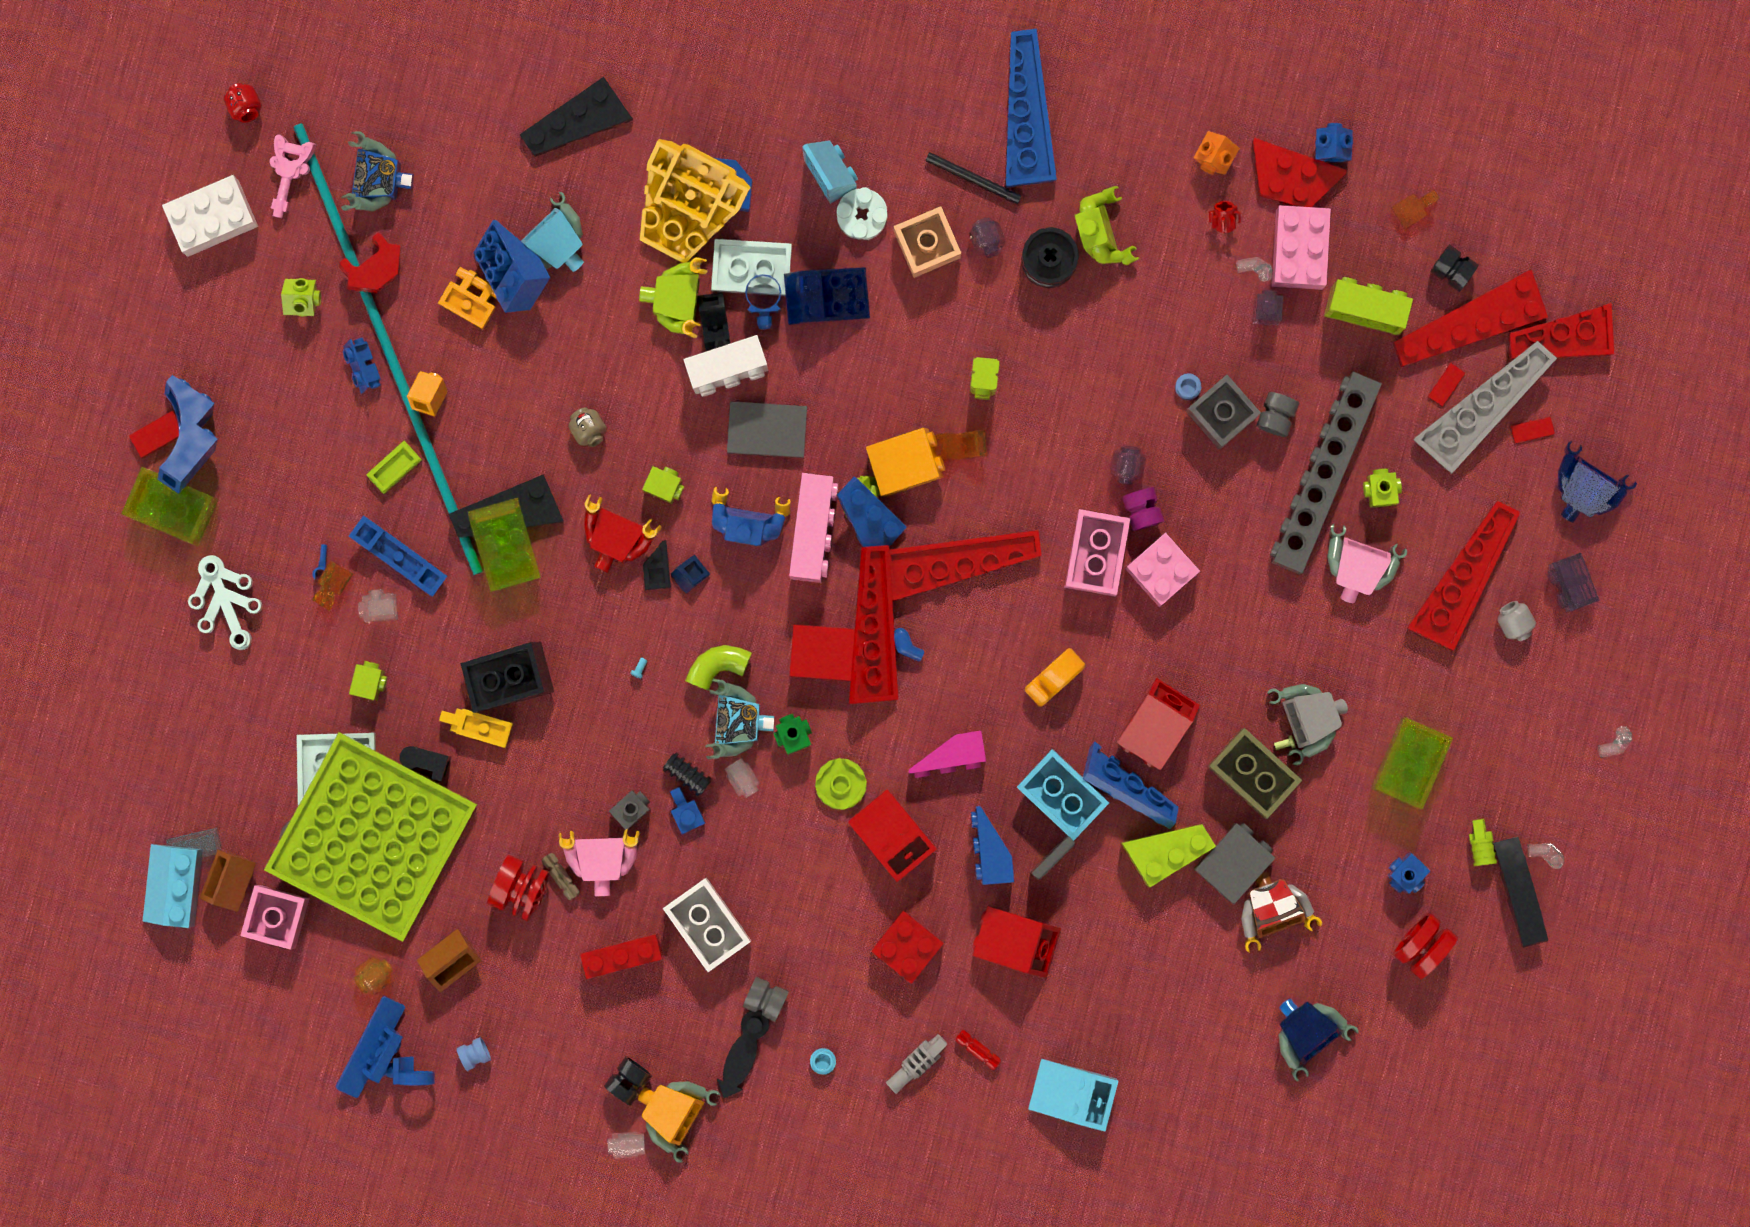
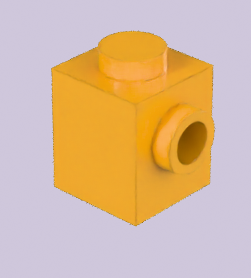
M420 371L407 398L412 410L435 416L448 391L441 376L436 373L428 374Z

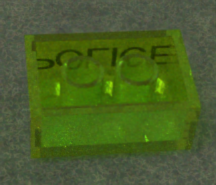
M141 467L121 514L190 544L199 546L219 499L189 486H185L178 494L158 480V473Z
M518 498L468 511L470 525L491 592L541 578Z
M1401 718L1371 789L1413 808L1423 809L1453 738L1409 718Z

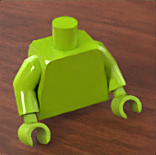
M1118 186L1104 189L1102 192L1083 198L1080 202V212L1075 214L1085 251L1101 264L1122 262L1124 265H1129L1139 259V257H1134L1131 252L1137 250L1135 246H1130L1123 251L1117 249L1104 205L1105 203L1110 204L1122 199V197L1116 198L1114 195V190L1118 189Z

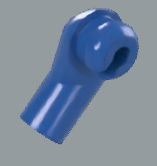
M904 628L895 629L894 641L897 652L919 662L924 655V650L913 646L909 633Z

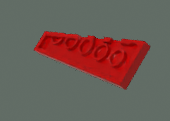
M1039 530L890 549L892 601L1041 557Z

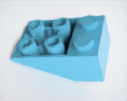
M1041 1059L1028 1109L1078 1125L1106 1131L1118 1080L1117 1078Z

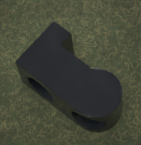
M408 746L401 751L399 759L401 764L409 769L422 768L433 771L432 779L444 781L451 756L419 747Z

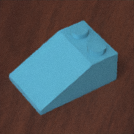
M828 140L808 143L802 146L804 161L830 204L843 197L849 191L856 189L855 181L858 178L852 167L846 168L842 159L845 156L838 144L833 146L831 141Z

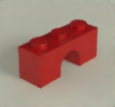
M658 933L580 954L586 979L664 959Z

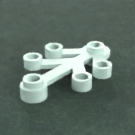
M213 555L206 556L200 561L198 571L202 578L195 594L191 595L188 599V604L191 608L196 610L203 608L205 605V594L212 583L215 593L205 617L198 622V629L203 633H211L215 628L214 621L221 607L232 633L230 635L231 646L238 650H245L251 645L252 637L248 631L242 630L231 602L245 607L248 612L257 614L262 610V602L259 599L247 598L226 589L221 578L236 583L237 587L242 590L250 589L253 585V580L249 575H240L225 569L224 563L219 557ZM213 563L215 565L214 572L209 573L207 571V566ZM244 577L249 580L246 587H242L240 584V580ZM195 597L201 599V603L197 607L192 603ZM252 601L258 603V608L254 611L250 609ZM204 621L210 622L208 630L202 628ZM243 635V643L237 644L235 641L236 636Z

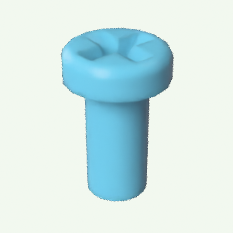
M640 658L635 670L631 671V675L642 679L643 675L641 673L647 660Z

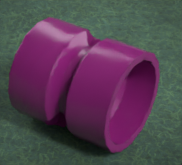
M1154 487L1139 490L1122 497L1126 511L1131 512L1129 518L1132 531H1138L1164 522L1161 508L1155 505L1158 499Z

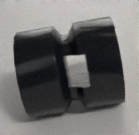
M1449 244L1430 272L1441 280L1447 278L1448 285L1460 292L1470 280L1479 264L1469 257L1462 258L1461 252Z
M625 1056L617 1067L618 1074H612L604 1087L622 1102L631 1106L639 1095L638 1089L644 1088L652 1078V1074L640 1064ZM623 1078L632 1083L630 1088L621 1082Z

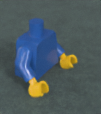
M717 487L714 488L711 499L714 504L712 526L715 530L722 533L724 540L762 546L780 536L785 517L790 514V499H788L787 504L782 505L780 504V497L775 500V514L771 515L725 507L729 493L728 489L725 488L724 494H719L716 491Z

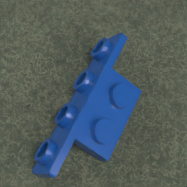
M386 996L381 998L335 1086L337 1090L358 1098L368 1078L379 1083L381 1078L387 1074L389 1063L393 1055L399 1051L403 1038L394 1030L405 1009L402 1003Z

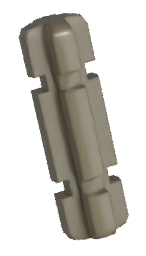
M550 853L542 859V863L546 869H550L549 873L560 889L563 888L566 898L572 900L580 894V891L575 884L571 883L572 879L563 866L557 863L558 859L556 856Z

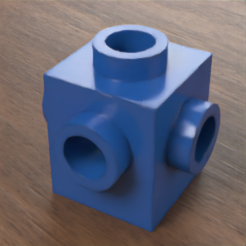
M1328 123L1326 128L1316 129L1315 159L1329 163L1352 161L1353 130L1343 128L1341 123Z
M1407 853L1403 859L1398 857L1388 867L1391 871L1387 876L1391 879L1389 884L1398 893L1404 891L1410 894L1412 891L1414 893L1418 892L1426 883L1423 879L1429 874L1430 870L1412 853ZM1406 871L1409 872L1408 879H1405L1404 877Z

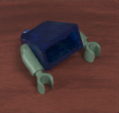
M1288 999L1279 1007L1286 1016V1019L1279 1024L1282 1028L1278 1035L1280 1052L1288 1066L1292 1068L1291 1073L1296 1081H1299L1296 1076L1297 1071L1304 1070L1308 1077L1309 1073L1304 1065L1340 1035L1344 1039L1352 1041L1347 1036V1031L1352 1028L1355 1033L1359 1032L1357 1027L1347 1024V1020L1335 1008L1316 1003L1312 1005L1309 1002H1305L1298 1008L1292 999Z

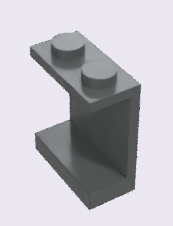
M1234 823L1231 826L1232 829L1202 862L1200 861L1194 867V870L1231 904H1235L1275 859L1271 854L1274 850L1263 840L1258 843L1252 837L1254 832L1244 823L1241 825Z

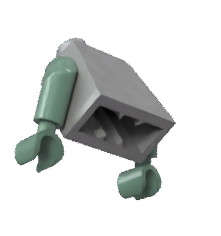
M1306 684L1286 687L1283 691L1270 689L1267 694L1276 692L1279 695V698L1276 701L1269 702L1270 704L1276 705L1282 699H1286V701L1282 702L1298 748L1303 747L1302 750L1292 749L1289 751L1288 756L1293 753H1298L1301 756L1300 760L1292 764L1300 765L1304 757L1310 758L1326 750L1335 738L1336 730L1342 726L1339 716L1347 713L1348 707L1343 699L1334 701L1330 692L1322 693L1319 688Z

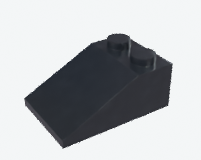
M541 642L526 643L460 663L473 713L554 692Z

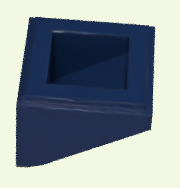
M695 555L676 567L671 573L672 578L686 594L710 575Z

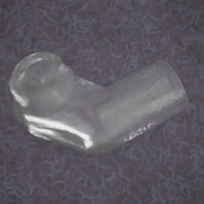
M1625 726L1619 727L1616 730V738L1613 743L1598 745L1601 758L1624 753L1632 741V733L1629 731V728Z
M1553 844L1528 845L1529 857L1542 856L1553 869L1563 867L1564 856Z

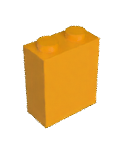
M921 428L866 447L881 496L886 497L944 478L942 471H945V466L941 456L937 457L934 447L937 446V441L933 431L929 432L928 428Z

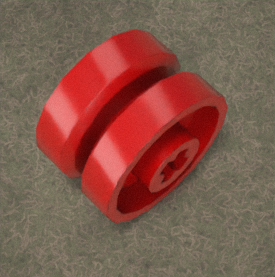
M1432 913L1425 915L1406 933L1392 954L1403 964L1413 960L1410 971L1419 979H1423L1430 974L1448 955L1458 940V937L1448 928L1438 932L1441 921Z

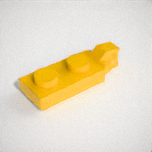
M458 708L455 714L442 711L439 721L452 724L450 731L456 732V734L506 748L513 723Z

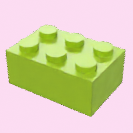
M1342 277V280L1337 279L1331 287L1324 317L1399 335L1406 329L1413 298L1407 297V293L1403 291L1392 290V293L1382 291V287L1379 285L1367 284L1366 287L1358 285L1355 279Z

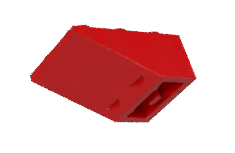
M888 789L848 821L850 826L896 882L937 850Z

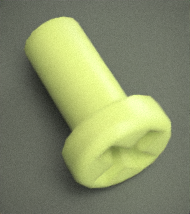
M1288 736L1289 739L1274 743L1276 750L1290 746L1295 748L1293 736Z

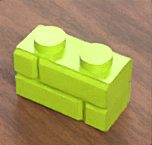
M974 358L970 392L975 394L974 398L990 400V396L995 395L999 371V361L997 359Z

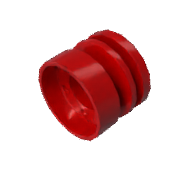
M507 855L493 883L487 904L503 911L509 902H513L512 915L517 916L521 907H524L521 919L529 921L543 900L547 889L549 871L543 869L536 879L537 866L533 865L528 873L524 874L522 872L525 861Z

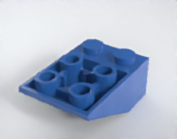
M492 220L473 252L475 259L479 263L486 280L489 282L497 301L505 313L531 310L549 281L550 276L540 257L497 220Z
M975 806L976 812H971L972 828L977 827L978 837L973 838L974 853H979L980 863L975 864L976 879H981L983 885L1014 882L1012 855L981 806Z

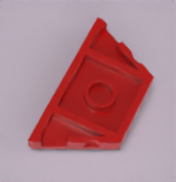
M1257 138L1253 139L1252 146L1254 148L1255 169L1260 196L1289 206L1313 207L1347 173L1346 169Z

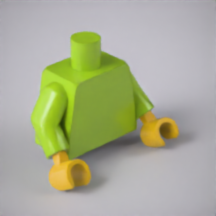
M694 258L691 262L678 264L664 271L662 276H657L656 288L643 286L640 288L639 302L654 303L653 314L657 316L658 322L670 332L686 334L693 338L698 336L692 333L695 326H701L695 322L700 282L699 275L695 273H707V270L700 269L701 263L707 262L706 259Z

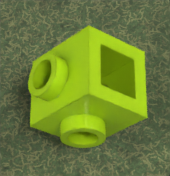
M303 278L285 279L281 293L283 315L314 316L316 306L321 305V291L317 290L316 280H306Z
M1388 469L1373 470V475L1366 477L1367 481L1363 482L1364 496L1369 497L1370 508L1397 505L1399 503L1398 494L1402 493L1400 478H1396V472L1389 473ZM1380 484L1385 487V491L1380 489Z

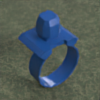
M765 274L753 277L748 282L745 291L747 301L751 305L747 310L750 313H759V317H757L759 329H770L772 326V316H770V313L781 311L777 306L781 299V287L775 278ZM762 276L775 280L780 290L779 299L776 304L767 309L753 306L747 296L750 283Z
M413 1056L393 1058V1062L389 1063L386 1076L393 1078V1085L435 1084V1072L414 1071Z

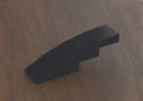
M1519 837L1493 843L1494 852L1500 867V876L1508 896L1507 902L1522 947L1547 942L1548 936Z

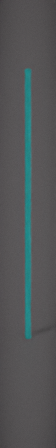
M303 124L295 125L293 128L300 146L310 142ZM313 153L307 163L344 255L353 266H360L316 155ZM359 291L448 513L457 511V505L419 411L412 410L408 401L409 386L371 292ZM460 538V543L473 575L482 573V567L470 538Z

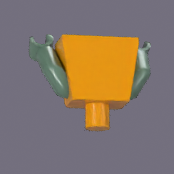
M689 1081L671 1082L667 1087L659 1085L655 1092L645 1087L640 1092L638 1100L646 1105L642 1118L646 1121V1129L652 1142L666 1152H672L676 1162H683V1159L677 1156L676 1153L683 1150L689 1155L688 1148L685 1145H681L705 1103L701 1099L704 1098L708 1104L716 1106V1103L709 1101V1096L712 1093L721 1096L718 1091L713 1089L706 1091L705 1087Z

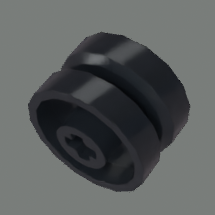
M1053 227L1039 229L1031 234L1024 244L1021 257L1024 274L1029 281L1038 287L1048 289L1060 287L1069 281L1077 267L1079 258L1077 244L1071 235L1062 229ZM1047 255H1052L1054 257V262H1052L1051 259L1049 262H1047L1045 260V257Z

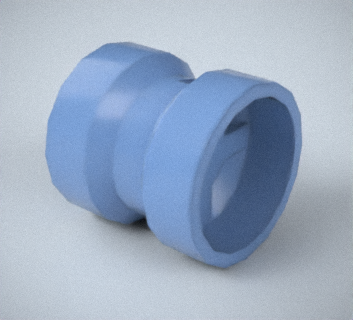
M481 1037L473 1040L472 1044L468 1046L462 1045L456 1048L466 1071L475 1068L476 1064L480 1062L484 1064L491 1060L490 1053Z

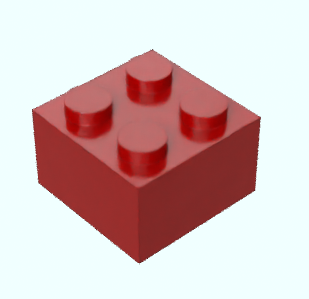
M903 910L871 949V952L912 984L944 942Z

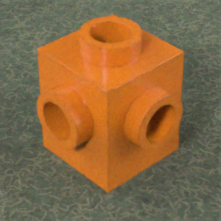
M1208 131L1193 158L1201 164L1200 168L1211 175H1214L1215 172L1225 175L1240 148L1226 136Z

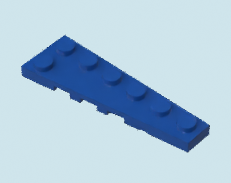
M1037 28L1011 32L1006 188L1054 182L1057 180Z

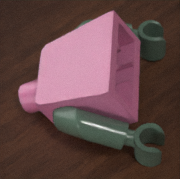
M1333 524L1330 529L1332 539H1330L1327 558L1331 574L1336 577V583L1344 587L1340 597L1342 600L1355 603L1359 592L1371 595L1373 590H1380L1394 579L1400 565L1399 560L1407 555L1406 548L1402 551L1401 556H1399L1395 552L1398 544H1395L1388 553L1345 538L1346 527L1344 525L1342 533L1336 534L1333 530L1335 524Z

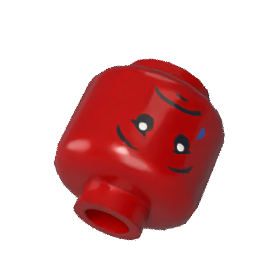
M236 83L232 85L224 96V103L232 119L242 123L253 121L258 117L262 107L255 89L248 84Z

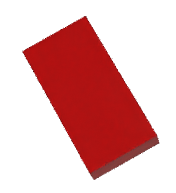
M175 411L167 413L129 435L142 459L178 439L179 427Z

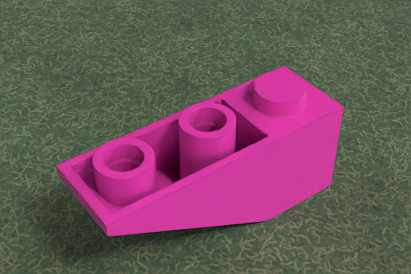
M981 731L954 735L910 768L909 774L914 773L915 778L931 776L930 770L940 769V773L944 774L956 772L955 766L966 765V770L981 768V762H986Z

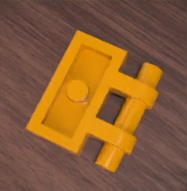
M459 267L456 276L463 280L459 286L450 281L438 304L483 330L496 309L488 301L491 297L497 299L490 284L479 278L476 272L472 270L467 271ZM471 285L483 291L480 297L468 291Z

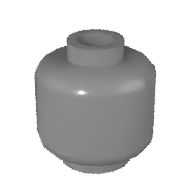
M1513 601L1504 605L1499 610L1500 614L1497 620L1508 639L1523 641L1532 635L1531 631L1535 628L1536 621L1526 604Z

